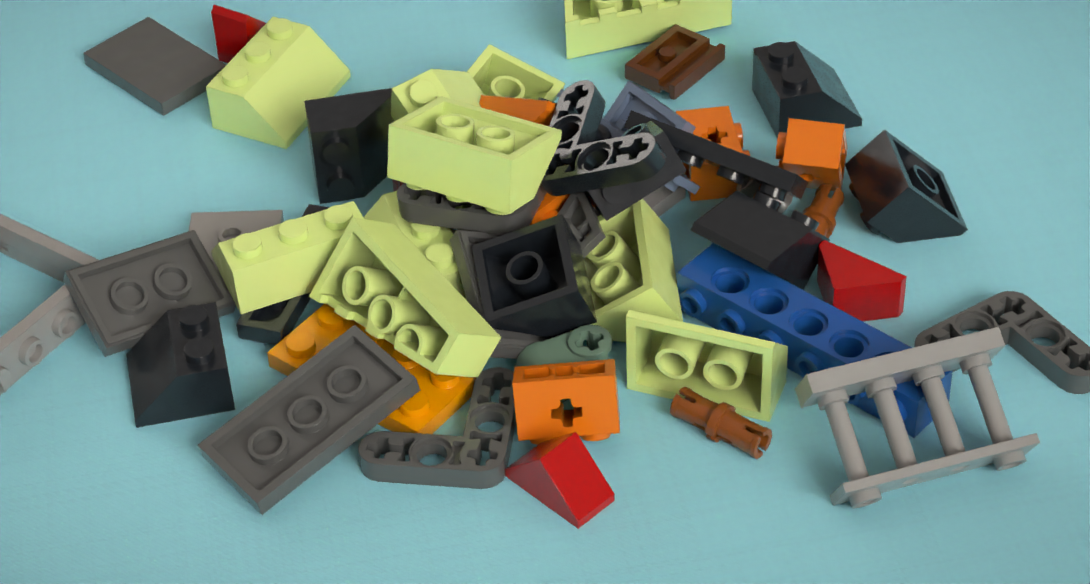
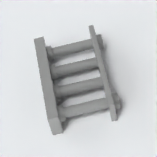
M999 327L805 375L795 388L800 406L804 408L818 404L819 410L826 411L849 481L842 483L830 495L833 506L850 501L852 508H860L880 501L882 499L881 493L991 464L995 465L997 471L1016 467L1027 461L1025 454L1040 443L1038 435L1034 433L1013 439L988 369L992 365L991 359L1005 347ZM961 368L963 374H969L993 443L992 445L965 451L941 381L945 377L944 372ZM914 380L915 386L922 387L945 457L917 463L893 392L897 389L896 384ZM866 392L868 398H874L897 467L895 470L872 476L868 474L845 405L849 401L848 396Z

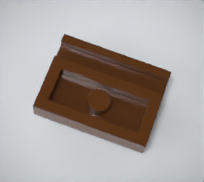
M675 24L625 64V78L657 93L664 90L669 93L670 99L676 100L725 59V45L721 43L717 46L711 45L709 38Z

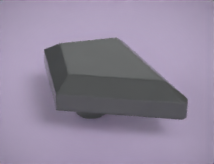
M586 191L570 194L557 216L563 214L581 245L583 258H585L606 236Z

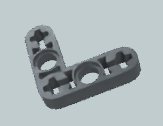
M403 183L398 188L397 200L401 217L412 223L503 235L529 226L547 191L540 184L534 199L508 215L492 214L486 210V207L470 202H453L448 200L446 195L430 190H413L408 188L406 183ZM461 205H473L464 209H455V207Z
M1004 291L922 331L915 339L914 347L962 336L964 335L962 331L967 329L983 331L999 327L1005 345L1011 346L1059 388L1073 394H1086L1090 392V347L1031 298L1020 292ZM1044 337L1053 340L1056 344L1042 346L1034 343L1032 339Z
M494 367L482 371L479 377L476 378L463 436L379 431L367 435L358 446L360 468L364 476L373 481L473 489H487L497 486L505 478V469L508 467L516 426L512 386L514 372L507 368ZM495 390H500L499 403L491 402V396L494 395ZM493 421L503 425L501 429L495 432H484L478 429V426L485 422ZM481 451L489 452L490 459L486 461L485 465L479 466L482 458ZM430 454H437L446 458L442 463L432 466L419 462L424 456ZM405 455H409L410 461H405Z

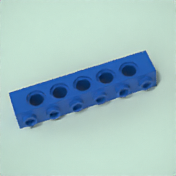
M714 243L677 272V287L682 311L717 330L788 346L787 369L795 372L802 378L809 373L912 348ZM953 370L944 372L945 377L941 379L948 401ZM914 380L896 384L897 389L893 392L907 434L915 438L933 419L922 387L915 386ZM866 392L848 396L849 401L847 403L853 404L880 419L874 398H868Z

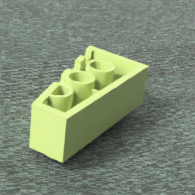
M564 0L567 59L655 41L675 24L693 32L731 25L732 0Z
M352 217L309 295L310 298L318 303L327 304L334 308V312L344 319L354 320L366 328L365 331L375 338L385 339L394 345L395 350L434 374L478 378L501 339V336L393 223Z

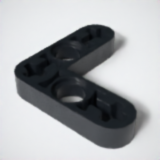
M581 80L567 87L558 99L549 127L562 130L561 140L541 185L548 194L562 196L650 179L663 168L666 162V154L650 133H636L594 142L606 102L593 82ZM575 134L571 139L565 141L568 137ZM603 160H606L601 166H599L596 169H593L597 164H599Z

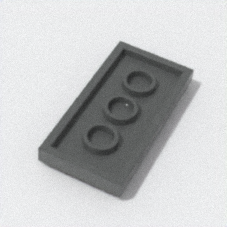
M354 325L199 443L198 448L202 456L263 515L418 393L420 388L417 379Z

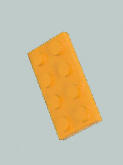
M323 304L267 352L269 367L288 376L340 335L356 325L417 379L420 391L378 423V425L392 432L433 434L471 398L476 377L434 374L395 350L394 345L385 339L375 338L367 333L364 326L354 320H346L334 312L335 309L327 304Z

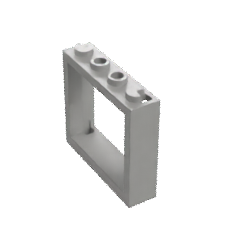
M0 214V252L63 283L65 271L99 261L88 254ZM63 285L0 338V395L5 393L9 387L34 366L38 365L42 359L86 323L66 285Z

